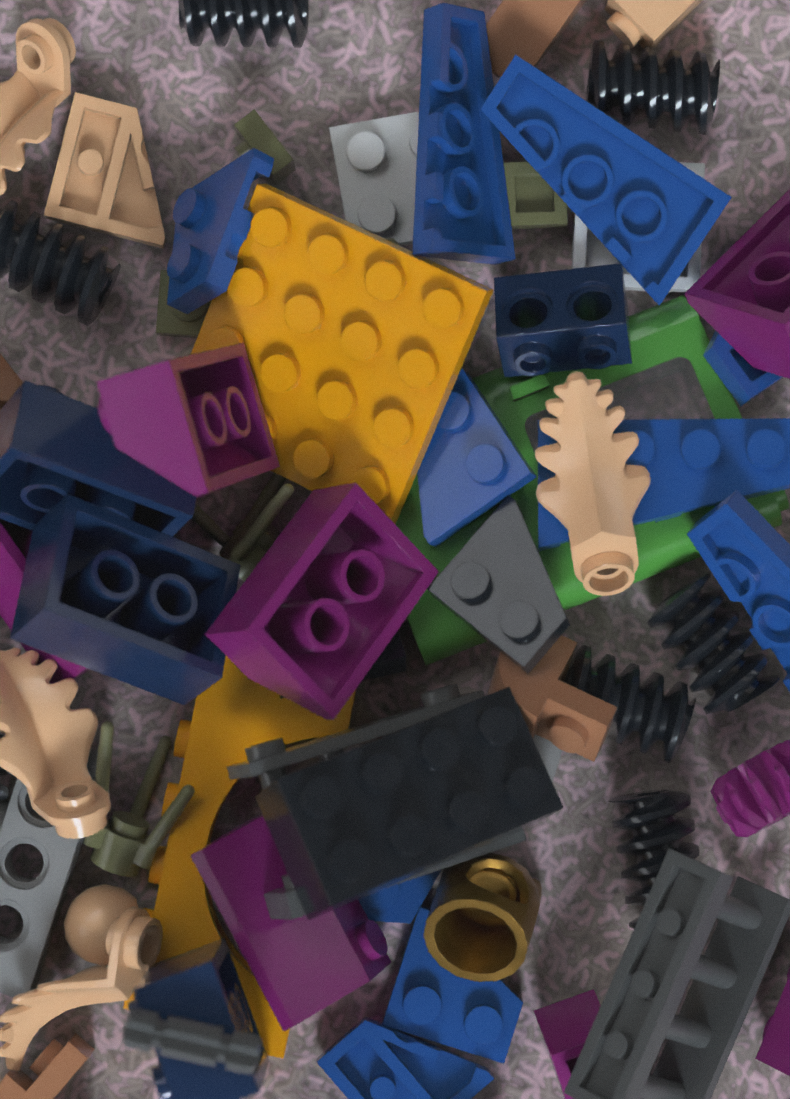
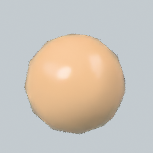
M109 884L89 887L71 901L64 919L65 939L72 951L87 962L107 966L110 956L106 951L108 929L113 920L121 917L128 908H138L136 897L123 888Z

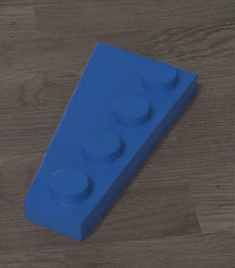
M440 3L424 10L412 255L498 265L515 260L516 257L500 131L480 110L494 88L485 12L448 3Z
M516 54L480 108L485 116L660 306L732 197Z
M790 418L623 420L613 431V433L635 432L638 435L639 445L625 463L627 465L646 467L650 473L651 482L632 519L633 526L654 520L659 522L679 517L682 513L717 506L736 490L745 499H750L790 489ZM538 420V447L558 442L541 431L539 427L540 420ZM538 463L539 485L541 482L555 477L554 472ZM538 502V551L559 547L563 543L570 542L568 530L552 513Z
M736 490L697 520L687 535L729 600L741 602L753 623L749 631L762 650L771 648L787 673L783 683L790 692V544Z

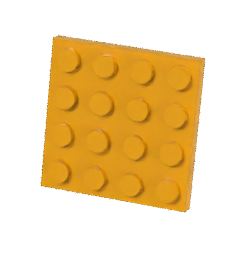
M266 183L257 184L247 208L248 211L255 215L252 218L247 238L238 252L237 265L228 289L212 299L190 355L244 343L280 467L270 471L311 491L357 483L396 525L494 289L430 259L414 256L412 251L271 185Z

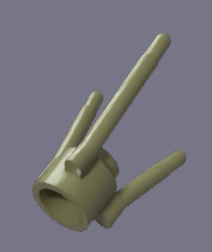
M276 473L272 474L248 514L232 531L233 536L219 551L221 557L241 565L239 578L244 581L281 534L271 523L294 492V487L291 484H284L286 478Z
M105 721L101 725L95 782L107 792L109 791L114 725L110 721ZM165 735L160 738L130 812L114 811L112 818L108 820L107 825L101 831L85 837L83 841L86 846L93 848L90 855L91 861L103 870L120 876L134 877L139 874L140 868L150 869L158 847L195 793L192 785H185L150 835L147 833L150 824L143 816L172 743L169 736Z

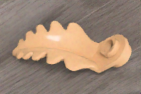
M38 18L30 19L18 28L16 33L17 71L9 80L0 83V196L7 189L5 169L14 172L22 169L25 164L24 146L26 142L38 144L50 136L55 108L71 94L70 64L75 58V44L67 28L52 18L43 20Z
M576 371L568 375L566 383L554 387L555 394L560 398L548 399L545 403L547 411L557 418H542L539 421L541 431L558 442L538 447L535 450L536 461L555 473V477L537 485L536 497L538 502L552 513L568 530L576 578L583 583L584 588L589 593L599 596H610L625 591L634 582V574L638 569L639 559L632 519L650 485L651 478L646 467L627 465L625 463L639 445L638 435L635 432L613 433L625 418L626 411L624 407L619 405L606 409L613 401L612 390L598 391L601 387L600 379H587L583 372Z
M16 647L6 651L0 650V732L5 734L4 737L0 738V767L13 774L26 785L32 809L48 823L55 826L56 833L59 836L68 839H78L98 833L108 823L107 813L111 809L109 793L91 779L87 768L91 745L98 727L96 714L91 708L73 710L70 708L79 688L75 679L66 678L50 683L57 669V662L55 660L46 659L36 666L39 661V653L29 650L21 655V649Z
M137 907L128 908L121 917L113 920L108 929L106 951L110 956L107 966H91L71 977L39 984L37 989L13 997L12 1004L20 1005L0 1015V1022L6 1023L0 1028V1041H6L0 1047V1057H5L7 1069L13 1071L20 1070L27 1047L32 1038L42 1026L63 1012L85 1005L128 1000L134 992L135 986L146 971L153 966L159 955L163 938L160 921L151 918L145 909Z

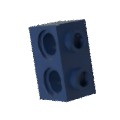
M622 263L494 278L496 339L504 377L539 376L550 372L586 368L603 369L614 365L632 364L628 302Z

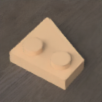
M75 92L44 217L49 220L164 249L166 237L137 108Z

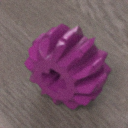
M790 740L778 743L770 749L759 753L716 779L710 791L717 804L715 808L724 824L728 823L736 837H749L790 815Z

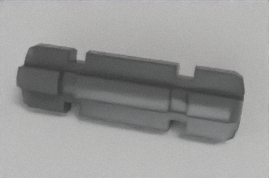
M139 1008L132 1009L127 1016L122 1037L123 1045L127 1048L150 1053L153 1047L161 1049L160 1055L211 1067H215L217 1062L225 1063V1070L247 1075L253 1073L257 1067L262 1044L261 1038L256 1034L234 1030L233 1035L224 1034V1027L170 1015L167 1021L158 1019L159 1013Z

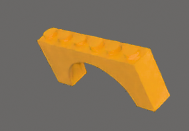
M225 656L222 678L196 697L192 720L181 719L179 722L173 756L184 758L179 784L168 782L161 817L185 785H192L195 793L171 828L167 847L160 845L156 851L148 878V883L159 885L154 910L143 909L149 913L151 918L158 919L162 925V945L155 963L225 938L268 1056L284 1059L290 1029L283 1031L248 963L226 935L215 911L212 896L190 855L210 844L221 807L239 780H230L227 767L248 760L245 748L278 738H283L284 744L288 745L300 740L321 738L349 729L356 689L335 719L326 720L287 698L280 699L279 694L249 679ZM134 992L128 1000L124 1001L123 1009L129 1010L128 1003L135 1000Z

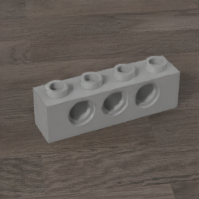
M91 745L87 768L91 779L95 781L98 746ZM18 778L10 801H0V906L7 905L15 908L23 919V931L19 937L5 938L0 935V993L11 997L34 990L37 987L85 837L68 839L59 836L56 833L55 826L48 823L32 809L26 785ZM19 844L33 845L41 852L44 864L42 872L38 877L27 878L15 870L12 863V855Z

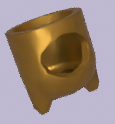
M488 853L446 867L439 881L426 919L423 936L428 952L441 967L460 978L476 982L498 981L514 974L525 961L537 920L542 896L540 882L535 878L532 879L526 868L508 856Z

